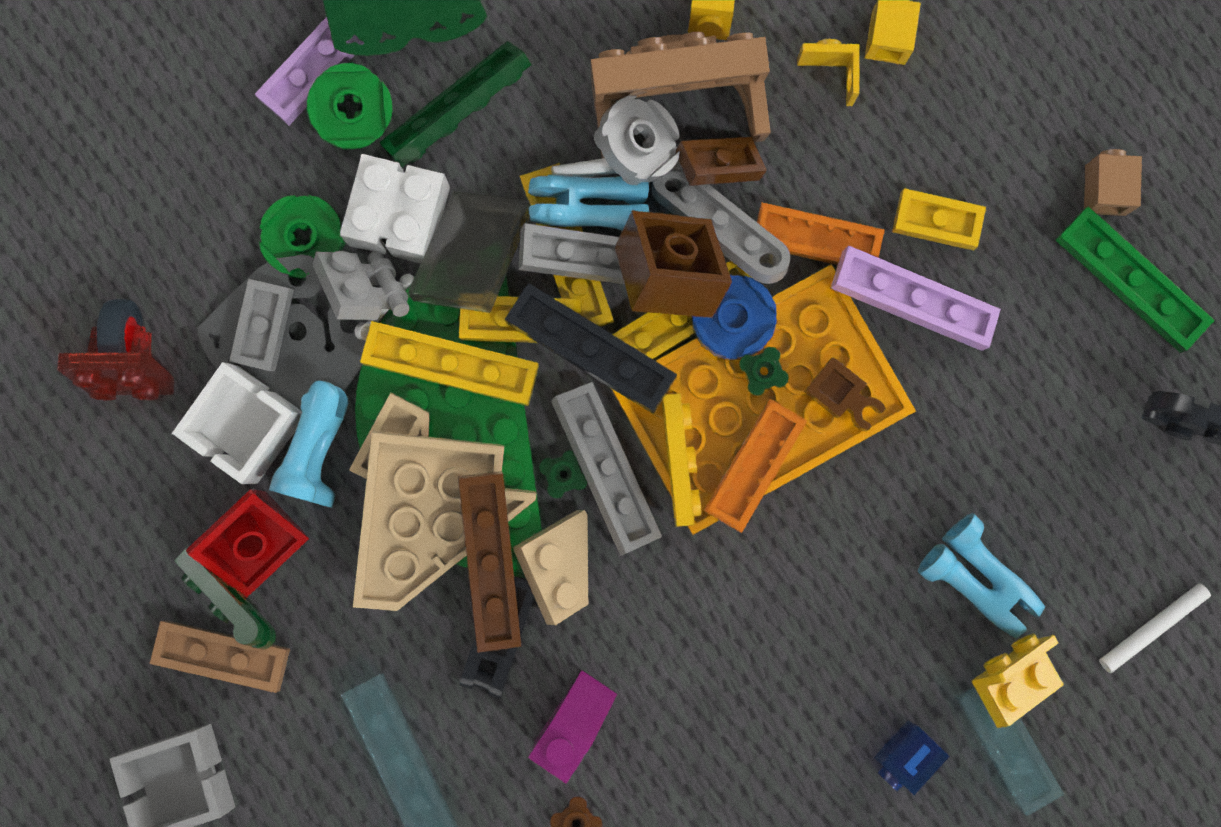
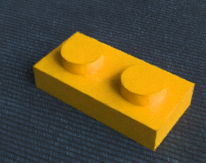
M904 188L900 193L892 232L974 251L979 244L986 207Z

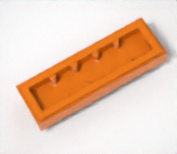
M762 202L756 221L784 243L791 255L836 265L839 263L842 251L848 246L879 258L884 229Z
M769 399L703 511L742 533L807 420Z

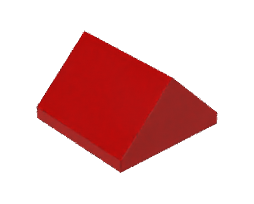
M250 489L190 545L186 552L190 557L247 598L308 541L309 537L266 491Z

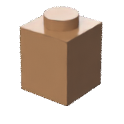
M1110 149L1100 152L1099 155L1085 165L1084 209L1089 206L1096 214L1126 216L1141 206L1142 156H1127L1124 150Z

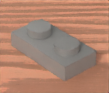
M248 279L230 362L267 371L276 370L294 289Z

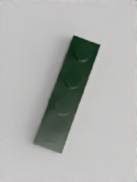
M506 41L380 141V145L402 168L408 163L416 162L425 154L426 149L439 138L452 134L457 129L458 123L469 114L487 106L491 97L503 87L516 83L521 78L523 71L532 65L524 51Z

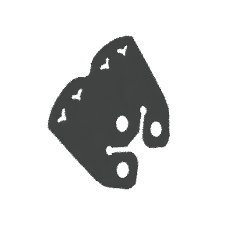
M308 255L276 258L289 272L295 268H300L306 274L310 273L306 275L305 283L299 287L291 285L288 279L289 274L276 270L266 262L256 269L197 327L201 346L208 359L217 369L222 362L229 363L228 360L232 352L248 279L294 289L292 298H311L316 295L320 288V281L313 268L314 258ZM291 304L276 370L267 371L240 365L245 371L268 386V391L280 394V396L301 410V398L308 392L310 386L315 381L329 382L345 392L363 365L360 363L366 340L358 339L355 332L351 334L345 333L340 326L342 319H336L332 308H330L328 322L331 342L334 343L335 348L333 351L327 352L324 349L326 340L323 321L304 304ZM358 320V324L361 322L366 323L368 320ZM294 322H301L306 327V335L302 340H294L289 335V327ZM210 333L221 336L218 349L215 347V340L209 336Z

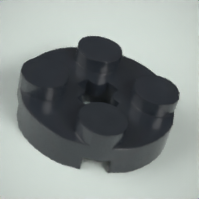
M1156 391L1149 395L1141 417L1143 420L1152 424L1167 426L1166 434L1182 440H1191L1193 434L1203 436L1202 438L1210 443L1221 445V406L1210 403L1209 409L1194 403L1196 397L1174 392Z

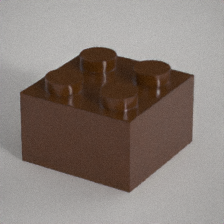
M631 211L616 243L615 250L632 311L712 318L732 283L712 220Z

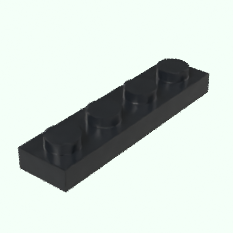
M529 283L505 318L506 324L652 414L655 413L677 378V374Z

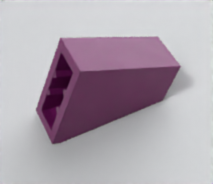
M581 670L538 735L528 758L567 784L592 746L617 693Z

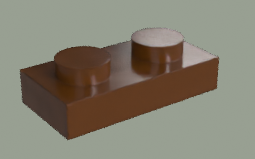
M752 137L681 141L676 149V153L680 151L678 161L689 186L760 181L767 171Z

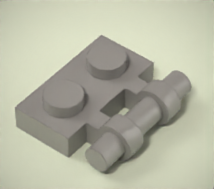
M345 251L316 252L313 268L336 319L378 320L381 309H391L397 317H402L409 312L408 294L403 284L395 280L396 271L391 261L384 258L381 252H371L367 257L369 264H361L357 253ZM372 285H380L381 288L373 287Z

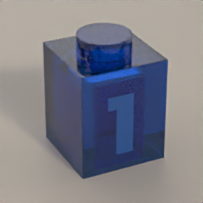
M908 720L875 755L874 759L883 766L878 774L894 790L898 792L902 787H905L910 793L915 795L950 756L918 725Z

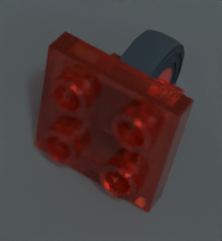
M113 299L103 304L99 312L97 327H92L87 353H59L57 370L70 379L73 385L87 392L92 399L110 401L115 400L116 395H132L133 398L140 400H156L159 395H174V377L151 356V332H146L140 309L131 300Z

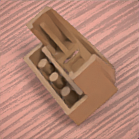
M703 32L667 35L642 39L638 41V46L631 47V50L624 54V50L613 49L599 53V58L591 59V84L597 129L606 110L615 104L617 100L626 96L645 97L734 86L742 99L753 141H765L771 133L764 84L770 72L765 37L753 38V33H738L727 37V42L716 43V36L705 37ZM600 149L601 159H603L604 156H603L602 151H601V149Z

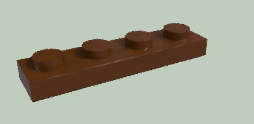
M498 471L458 476L477 652L521 647L503 473Z

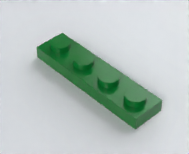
M1089 206L1083 209L1055 239L1179 353L1187 351L1215 321Z

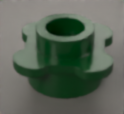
M767 347L761 354L756 356L745 355L740 360L739 367L745 372L749 383L747 386L748 391L755 396L762 395L765 390L774 386L782 388L788 382V373L781 368L779 362L780 352L776 348ZM762 367L767 368V375L760 373Z
M572 450L565 451L562 457L553 460L545 458L540 463L539 470L546 476L549 484L547 492L553 498H561L564 492L573 489L581 491L587 485V480L584 474L581 473L578 460ZM562 470L568 473L564 479L559 476Z

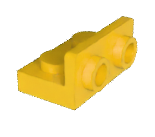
M1030 634L1018 639L1011 645L1014 651L1010 654L998 655L985 662L983 666L986 671L972 680L976 691L997 728L1010 726L1064 685L1046 654L1047 651L1058 644L1054 635L1037 639L1035 634Z

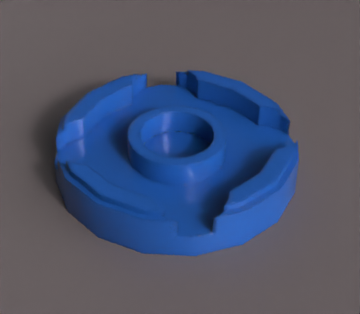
M730 275L732 283L713 317L692 316V325L701 346L711 354L727 360L742 359L745 355L752 356L764 348L774 334L777 311L776 303L771 294L761 283L751 277Z

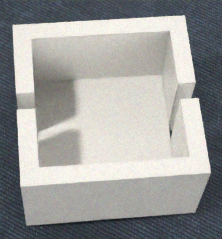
M362 154L340 236L352 247L372 252L379 251L384 255L388 249L393 257L429 265L450 189L445 174L407 165L404 173L398 162ZM381 238L387 239L386 245Z
M222 362L172 434L202 456L213 457L210 462L239 483L258 484L296 431L302 411L279 394L268 391V386L240 366Z

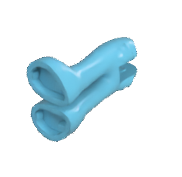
M548 175L530 179L529 194L538 197L556 198V204H535L528 207L530 221L538 224L557 227L604 226L616 228L622 232L632 210L649 212V205L644 204L649 193V182L630 185L621 176L586 178ZM583 198L623 200L630 205H587L581 203L580 200Z
M315 381L310 386L308 392L302 396V414L283 463L273 475L269 491L332 508L335 493L321 481V469L324 458L337 434L348 406V396L341 388L326 381Z
M974 513L968 514L957 522L943 536L942 540L978 569L992 583L993 588L988 589L973 577L944 544H938L932 548L921 562L918 573L928 581H946L971 601L995 626L1017 639L1028 630L1009 610L1018 603L1028 613L1039 618L1045 606L1035 592L1020 577L1003 565L984 546L980 539L984 530V524Z

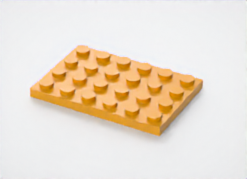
M832 264L772 297L776 303L777 311L774 334L764 348L752 356L763 353L767 347L776 348L780 352L779 362L781 368L789 376L788 382L784 387H771L759 396L751 394L747 388L749 383L745 372L739 367L741 359L727 360L714 356L701 346L697 338L656 360V362L677 374L676 380L666 395L681 393L682 404H690L692 429L685 430L686 447L694 446L697 472L689 473L691 490H699L701 502V516H694L695 525L687 526L692 535L719 521L703 510L769 399L804 418L807 422L764 495L916 412L851 297L831 289L836 272ZM832 357L867 383L859 394L864 398H876L884 404L886 410L881 414L876 413L870 407L863 409L862 417L872 426L870 430L862 431L855 427L851 420V413L847 410L837 419L804 392ZM762 367L760 373L767 375V368ZM611 388L672 498L662 402L655 413L652 414Z

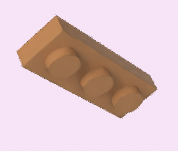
M164 620L160 621L150 664L277 693L281 689L290 648L272 645L268 649H257L238 643L233 635Z

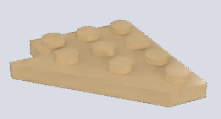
M372 431L353 607L398 611L466 556L458 476L502 471L504 445ZM505 488L508 522L536 500L535 491Z

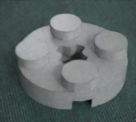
M626 96L607 109L601 118L599 128L594 134L595 143L601 149L608 164L630 185H638L641 182H653L659 179L676 165L680 151L676 153L677 147L675 142L680 138L679 131L670 113L658 102L651 99L644 102L640 99H635L637 96ZM641 133L644 136L645 140L642 143L644 148L635 142L633 134L638 135Z

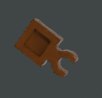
M834 357L826 363L804 391L837 419L847 410L851 413V420L854 426L862 431H868L872 427L862 417V411L865 407L872 408L878 414L886 410L880 400L873 397L864 398L859 394L867 383Z

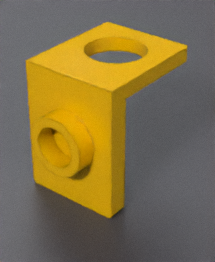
M823 39L817 43H803L797 57L798 66H846V106H853L859 95V44H841V41L837 39Z

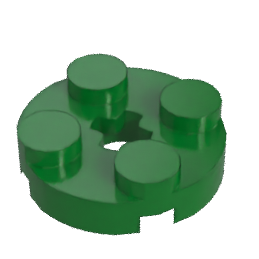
M342 63L329 67L316 78L307 97V115L311 126L318 133L321 140L330 143L336 148L357 150L369 146L382 136L392 117V99L386 85L375 74L371 73V70L358 64ZM351 95L354 103H361L362 109L355 112L354 119H347L345 112H339L337 109V104L343 103L344 96Z
M311 195L309 197L286 196L272 204L262 217L260 229H262L260 235L261 242H259L260 249L264 258L273 268L284 274H289V277L306 280V275L310 273L306 274L300 268H295L289 272L276 258L308 255L315 258L316 252L343 251L346 244L340 236L343 223L335 210L319 197ZM297 228L303 231L311 228L312 233L309 236L311 241L308 245L300 244L297 247L293 245L296 240L293 232Z

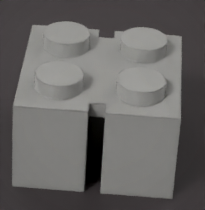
M211 724L126 751L109 759L120 798L145 787L147 795L123 806L129 827H194L221 818L235 808L225 769L218 772L215 770L214 765L221 762L222 759Z

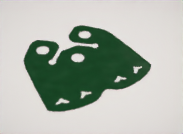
M323 0L334 49L352 55L373 56L397 52L404 48L413 38L432 43L446 42L472 32L484 23L487 18L486 11L480 0ZM462 13L474 15L473 18H467L464 23H460ZM436 22L446 27V29L437 28L433 31L430 30ZM383 33L396 37L395 39H385L382 43L379 42ZM356 35L364 44L361 45L356 42L347 43L346 41Z

